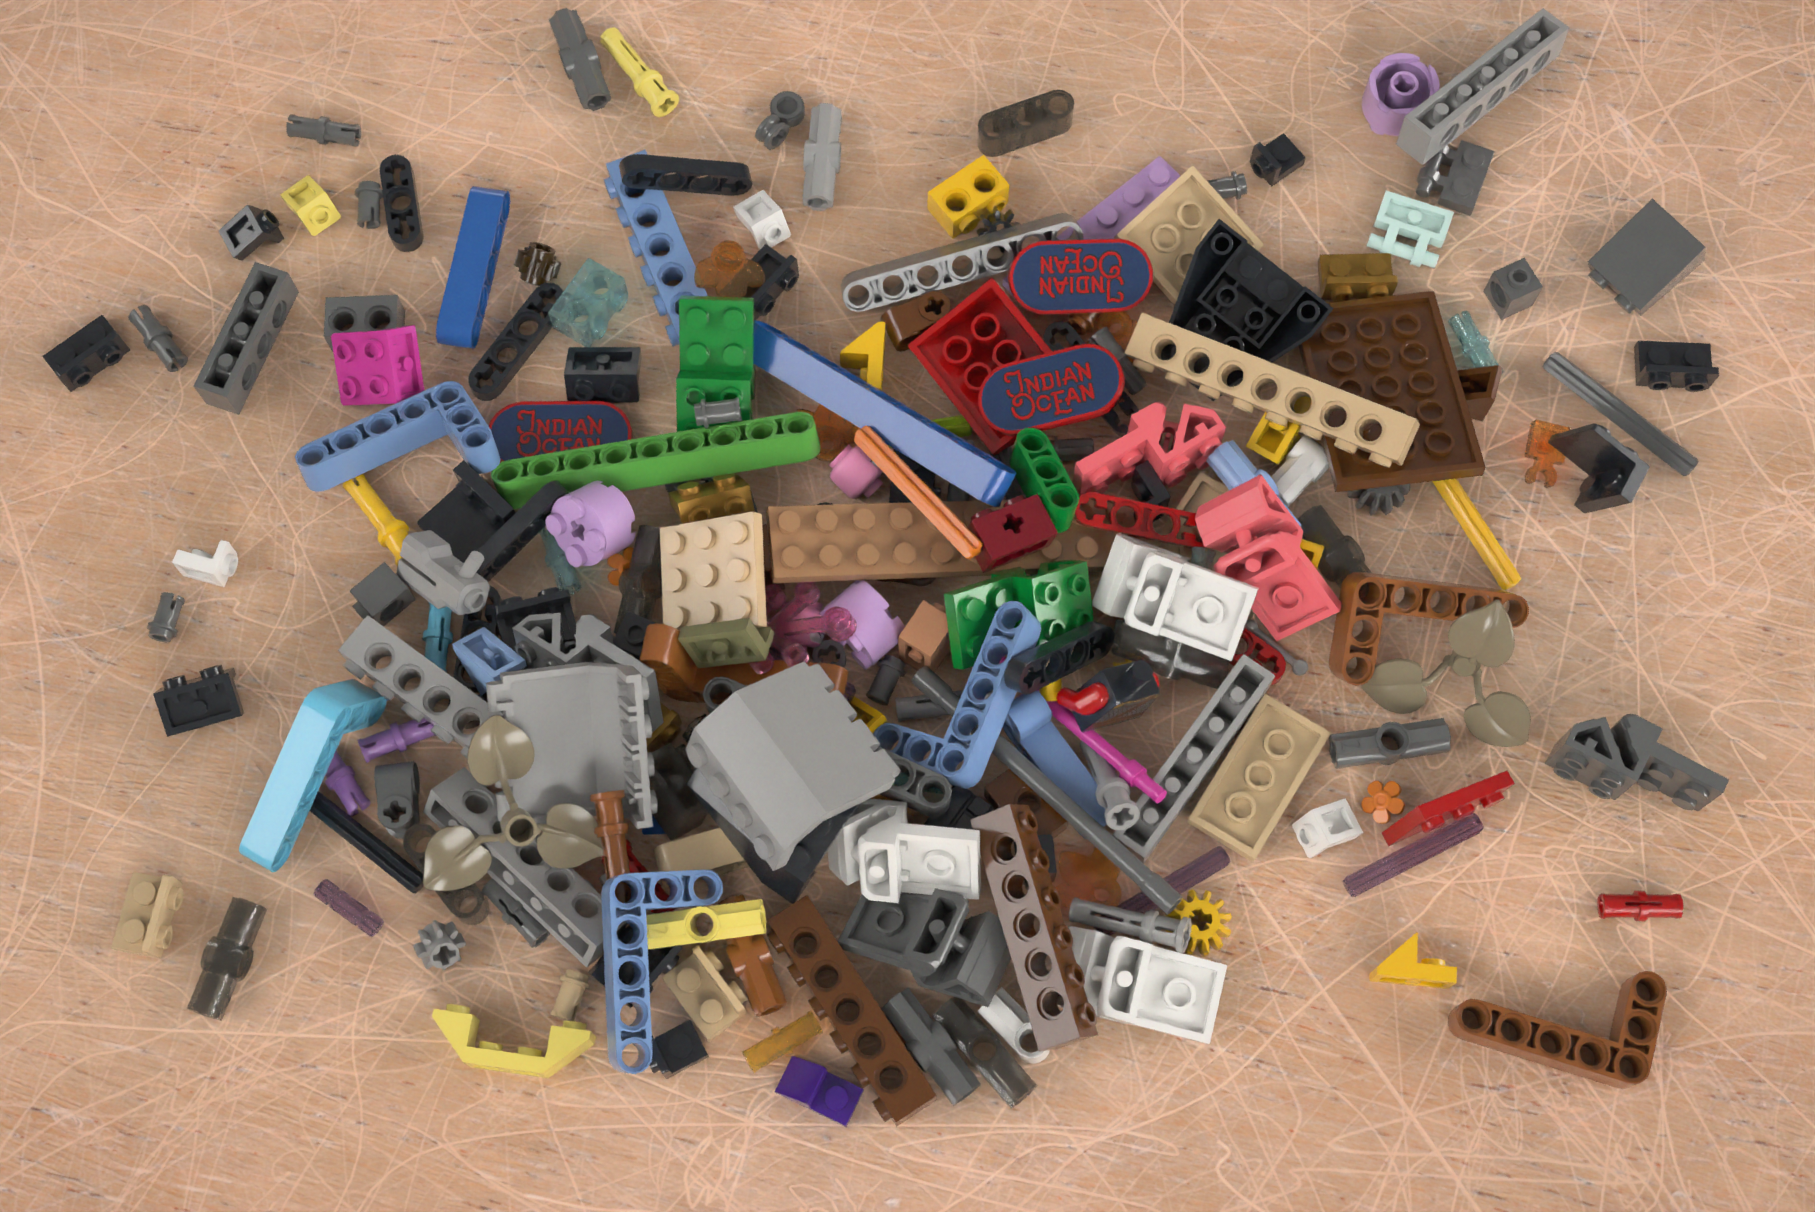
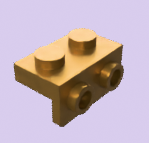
M734 473L714 476L713 481L703 484L687 482L677 487L678 490L668 492L670 505L679 515L681 524L755 512L749 484L742 477Z

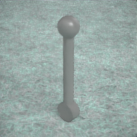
M1247 620L1245 628L1279 651L1284 659L1292 665L1294 674L1301 676L1307 672L1308 664L1306 661L1296 660L1262 632L1255 620Z

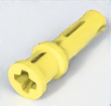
M612 27L604 31L600 37V43L632 79L634 91L639 97H644L651 105V112L656 117H663L672 112L679 102V96L675 91L669 90L662 82L663 77L656 70L650 69L642 61L641 57L623 38L617 28Z

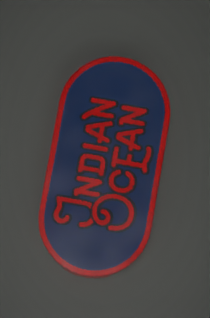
M1125 239L1033 242L1024 247L1015 256L1008 272L1009 288L1015 299L1024 308L1038 314L1126 311L1134 308L1144 300L1150 291L1153 281V268L1148 255L1140 246Z
M1081 344L1003 364L986 376L978 394L979 410L984 420L995 431L1010 437H1017V433L1024 428H1036L1045 431L1094 419L1108 413L1115 406L1119 396L1121 397L1125 385L1124 373L1117 358L1106 348L1095 344Z
M603 401L515 402L499 410L488 425L501 458L500 463L511 459L633 439L630 421L625 413L617 406Z

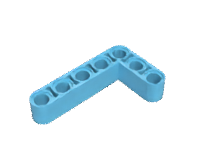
M355 679L315 688L306 696L239 846L240 854L271 872L278 871L284 865L293 849L343 734L374 725L384 712L387 699Z

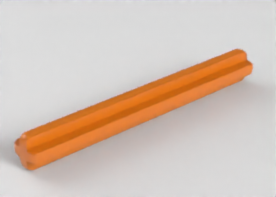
M864 426L855 432L854 442L966 559H971L981 552L982 542L870 426Z

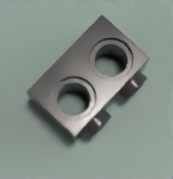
M398 295L326 297L324 338L332 352L331 335L333 333L375 331L382 323H389L384 329L405 326V309ZM353 324L350 329L340 331L345 325Z

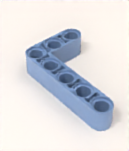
M455 381L440 383L301 447L295 455L296 463L307 487L315 492H322L446 435L450 437L463 460L478 474H485L496 469L500 464L501 458L491 429L463 386Z
M1018 601L1006 602L998 608L944 739L894 723H885L880 725L873 733L880 743L879 747L941 774L953 786L966 789L975 786L983 776L1017 692L1006 686L1004 681L1005 670L1015 656L1036 646L1041 632V625L1038 619ZM1022 620L1020 625L1014 628L1015 624L1018 621ZM1008 654L1005 661L999 664L1002 657ZM993 690L992 694L987 699H985L987 693ZM978 725L976 732L970 735L972 729ZM898 741L897 746L892 750L893 745ZM931 750V753L928 756V758L923 761V758L926 755V753ZM964 760L962 767L955 771L957 765Z
M711 870L626 873L611 877L602 887L608 1058L611 1066L619 1072L641 1073L648 1068L652 1061L646 910L693 908L714 904L722 895L723 884L718 874ZM698 878L705 880L708 885V894L704 899L698 898L693 890L694 883ZM659 880H663L669 885L670 895L666 901L659 900L655 895L654 888ZM620 881L628 884L631 889V898L627 903H621L615 896V887ZM622 922L628 923L633 930V937L627 944L620 942L616 933L619 924ZM624 962L631 964L635 971L634 979L628 985L622 983L618 975L619 968ZM626 1003H631L635 1007L637 1014L635 1021L627 1026L621 1020L620 1011ZM628 1044H633L638 1050V1059L636 1063L628 1067L622 1060V1051Z

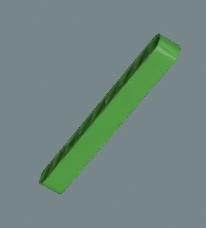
M794 412L709 426L706 429L703 427L506 460L501 462L491 472V478L497 493L514 509H519L544 485L554 480L559 481L569 493L593 481H603L602 485L607 487L613 485L622 492L804 462L815 458L820 453L821 445L813 416L806 412Z

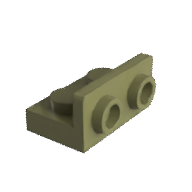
M750 618L684 626L681 627L678 640L698 668L765 661L774 632L771 627L756 628Z

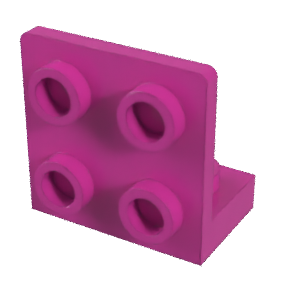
M415 325L375 331L340 332L331 335L342 405L396 404L425 391Z

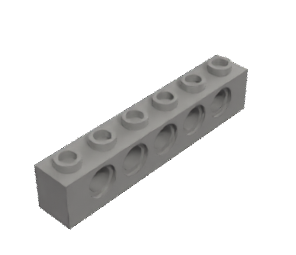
M1542 8L1404 117L1396 145L1420 164H1425L1559 57L1570 27Z
M368 615L338 649L346 660L343 666L360 680L364 675L375 682L372 688L388 701L396 697L404 703L401 709L418 723L424 718L433 724L431 732L446 744L454 740L461 745L463 749L460 753L465 758H467L468 748L474 733L464 734V726L473 720L480 721L481 725L493 715H504L500 711H488V703ZM382 657H392L387 667L376 669V664ZM421 678V682L416 689L405 690V685L410 679ZM442 699L451 700L449 707L445 711L434 712V706L438 701Z
M1244 654L1153 778L1157 784L1167 791L1164 799L1156 803L1143 792L1136 802L1140 811L1138 821L1130 828L1116 830L1112 835L1143 864L1260 702L1275 677L1273 673Z
M465 767L431 789L423 812L440 829L452 825L464 826L472 832L475 839L480 835L500 834L502 832L500 827L501 821H498L496 796L485 785L478 783ZM539 835L526 846H515L508 840L505 843H500L499 841L482 843L481 845L490 852L492 857V863L487 873L516 901L518 900L523 905V908L586 968L604 954L601 895L589 881L583 879L572 868H555L544 862L537 850ZM622 922L619 924L616 932L617 937L622 934L628 923Z

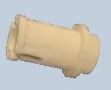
M567 969L565 976H561L559 979L563 983L550 1015L566 1021H575L584 990L590 988V985L587 984L589 976Z

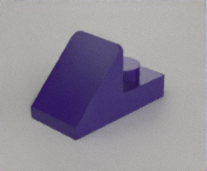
M793 1055L775 1090V1093L844 1127H847L864 1092V1089L829 1073L827 1068Z

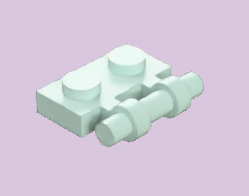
M1386 190L1373 227L1386 230L1387 232L1385 237L1371 233L1367 247L1379 250V253H1388L1410 260L1409 264L1420 267L1422 264L1435 268L1439 255L1426 251L1429 244L1442 248L1454 212ZM1397 234L1417 240L1416 246L1413 247L1395 241Z

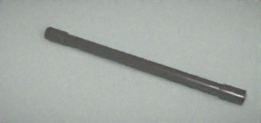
M928 666L922 667L914 675L911 682L932 702L941 706L953 717L960 698ZM978 725L972 729L971 734L976 732ZM999 734L992 753L1140 887L1141 891L1167 915L1171 913L1181 902L1183 896L1159 874L1152 872Z

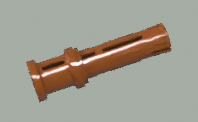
M625 790L590 795V801L595 803L598 826L594 828V833L597 835V838H601L606 880L614 876L630 873L625 834H628L630 827L629 823L625 822L622 804ZM620 881L615 887V896L621 903L629 901L631 889L628 884Z

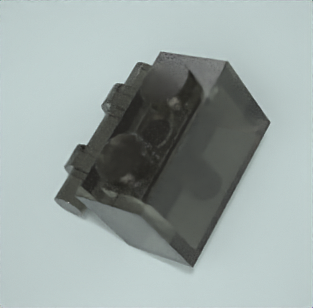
M669 743L651 752L655 772L654 776H649L650 790H654L657 799V813L652 815L672 841L701 826L708 815V811L687 785L696 767L692 765L688 758L685 744L675 748L672 743Z

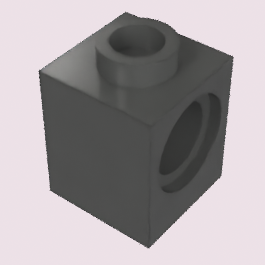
M1522 258L1494 271L1483 292L1500 319L1503 320L1531 307L1543 286L1526 259Z
M385 562L350 590L357 601L352 607L364 620L368 615L383 627L416 600L409 588Z

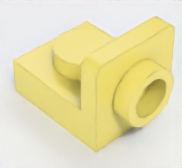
M309 175L280 194L286 205L300 218L312 236H316L341 218L340 213L326 192Z

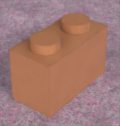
M923 600L898 636L899 659L916 671H919L924 666H928L935 673L951 649L946 609L938 603H934L932 606Z

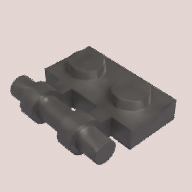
M1463 140L1460 141L1457 151L1450 149L1447 145L1428 160L1425 167L1420 169L1417 176L1419 184L1416 194L1420 197H1428L1431 189L1438 191L1441 195L1437 205L1471 216L1495 151ZM1441 164L1451 167L1447 177L1440 175L1438 172Z

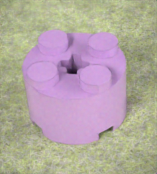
M1395 53L1383 58L1373 68L1362 97V111L1374 133L1399 136L1404 117L1440 89L1438 75L1430 64L1427 67L1419 61L1420 57L1413 54Z
M593 481L557 499L552 507L551 514L546 517L545 524L547 530L555 537L559 547L565 553L567 561L573 567H580L582 565L593 566L629 547L634 541L636 532L631 534V523L635 521L634 511L626 496L615 486L607 487L601 484L603 481Z
M856 580L819 613L830 627L828 630L830 636L842 646L848 644L853 650L851 653L853 658L865 670L874 665L898 644V636L905 628L898 615L892 619V615L887 609L890 605L864 580Z

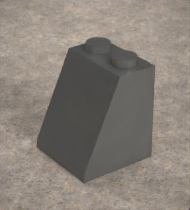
M1652 198L1588 261V266L1592 270L1588 275L1602 289L1609 286L1618 294L1614 300L1627 313L1630 314L1635 310L1641 316L1705 261L1706 247Z

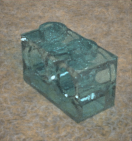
M588 258L548 312L553 329L585 347H590L595 340H600L604 336L608 328V321L614 313L620 312L626 305L628 290L625 279ZM600 288L609 289L604 294H595V291ZM579 316H589L588 319L583 322L574 321Z

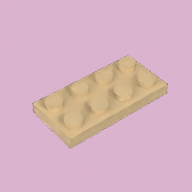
M1264 694L1189 816L1187 823L1251 862H1254L1331 732L1269 695Z

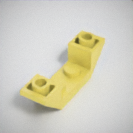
M447 1004L446 1010L433 1009L432 1014L433 1019L461 1060L471 1068L550 1078L592 1047L596 1040V1036L591 1031L586 1030L587 1024L563 1021L562 1027L551 1025L545 1057H541L542 1051L538 1049L518 1047L517 1053L502 1051L503 1045L480 1041L478 1048H476L475 1043L480 1020L473 1014H469V1007Z

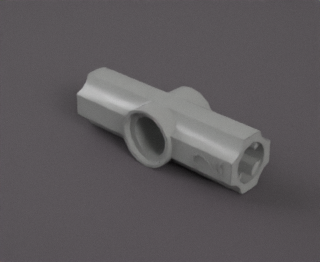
M820 103L818 106L812 107L809 140H805L803 167L805 181L802 194L803 205L815 211H825L827 208L833 207L836 174L840 172L841 142H839L842 112L841 109L830 103Z

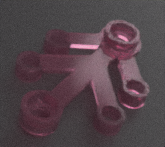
M799 582L794 590L796 597L767 622V627H771L774 632L771 644L782 654V658L789 668L804 661L807 664L809 655L801 644L792 643L786 636L826 631L833 641L841 642L849 639L857 628V622L846 608L838 606L828 609L823 616L793 619L803 609L814 604L820 598L821 592L814 582ZM770 584L765 587L766 616L772 610L782 607L786 602V594L777 584ZM768 651L765 661L748 663L756 673L763 674L773 667L774 658Z

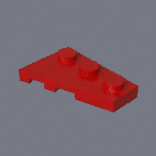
M1508 770L1417 806L1383 831L1382 835L1387 845L1391 846L1422 831L1424 833L1430 832L1445 824V821L1450 818L1457 821L1475 811L1474 807L1480 804L1486 809L1505 799L1502 793L1515 783Z

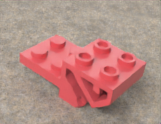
M1154 402L1131 415L1126 435L1076 462L1072 483L1079 496L1087 492L1103 494L1108 490V485L1120 479L1121 482L1131 479L1135 467L1148 460L1163 485H1167L1168 488L1174 487L1186 478L1188 472L1195 468L1203 470L1209 467V464L1206 462L1207 458L1222 444L1226 426L1215 410L1188 404L1183 405L1179 423L1164 420L1167 408L1163 403ZM1163 433H1166L1163 447L1161 448L1160 443ZM1172 434L1174 436V439L1172 442L1171 450L1167 452Z
M1261 474L1198 507L1195 521L1204 547L1218 550L1221 553H1228L1218 558V562L1213 565L1215 572L1259 588L1251 609L1276 641L1340 612L1341 601L1300 548L1303 535L1302 528Z

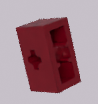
M1038 494L1026 499L1023 495L1014 497L1003 505L1004 508L994 512L990 508L984 509L971 517V522L967 528L982 542L981 552L975 558L983 573L1047 548L1057 536L1058 532Z

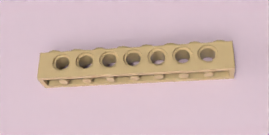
M1141 313L1125 350V354L1134 360L1132 366L1152 374L1154 368L1167 373L1165 376L1166 380L1185 387L1187 381L1200 386L1198 389L1199 393L1216 400L1219 399L1220 394L1233 399L1231 405L1248 413H1252L1254 408L1267 412L1265 419L1286 427L1288 421L1301 426L1299 432L1306 436L1320 440L1322 435L1336 440L1334 443L1335 447L1355 454L1358 448L1371 454L1369 460L1390 468L1392 462L1402 466L1420 426L1416 418L1145 313ZM1169 344H1175V355L1170 360H1161L1162 349ZM1201 357H1208L1210 360L1208 369L1200 374L1194 373L1193 367L1195 362ZM1232 371H1243V380L1239 385L1235 387L1227 386V377ZM1269 383L1277 384L1276 395L1270 400H1262L1260 392L1263 386ZM1307 396L1312 399L1311 408L1303 414L1295 413L1294 404L1299 398ZM1336 410L1346 411L1347 418L1343 425L1340 427L1329 426L1328 418L1332 412ZM1372 423L1380 424L1382 426V433L1378 439L1374 441L1363 439V431L1366 426Z

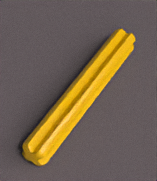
M1457 479L1432 481L1501 589L1507 590L1517 585L1521 580V576Z

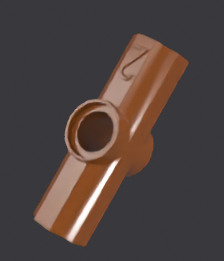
M742 894L724 899L717 905L747 900H745ZM763 934L725 939L728 945L725 947L737 978L742 980L746 990L745 993L756 1017L771 1014L788 1005L773 969L774 961Z

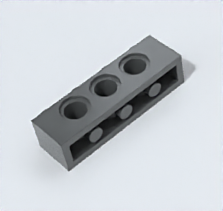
M258 262L254 263L194 384V388L206 404L238 415L240 414L299 293L288 272Z

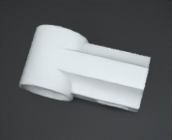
M1304 435L1289 452L1285 463L1271 477L1278 488L1280 499L1287 507L1296 500L1311 482L1315 483L1328 470L1329 465L1325 449L1311 437Z
M1003 988L995 992L989 1007L981 1006L978 1010V1013L1016 1051L1019 1058L1024 1062L1031 1064L1040 1063L1049 1054L1050 1050L1040 1052L1038 1050L1030 1053L1021 1048L1022 1039L1026 1035L1033 1033L1028 1013Z

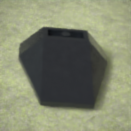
M1218 219L1195 249L1169 323L1272 363L1311 338L1334 308L1306 286L1303 287L1248 244L1245 238ZM1169 344L1162 349L1161 360H1170L1175 355V344ZM1201 357L1195 362L1193 367L1194 373L1200 374L1208 369L1210 364L1208 357ZM1232 371L1227 377V386L1235 387L1239 385L1243 380V371ZM1189 382L1195 388L1199 389L1200 386Z

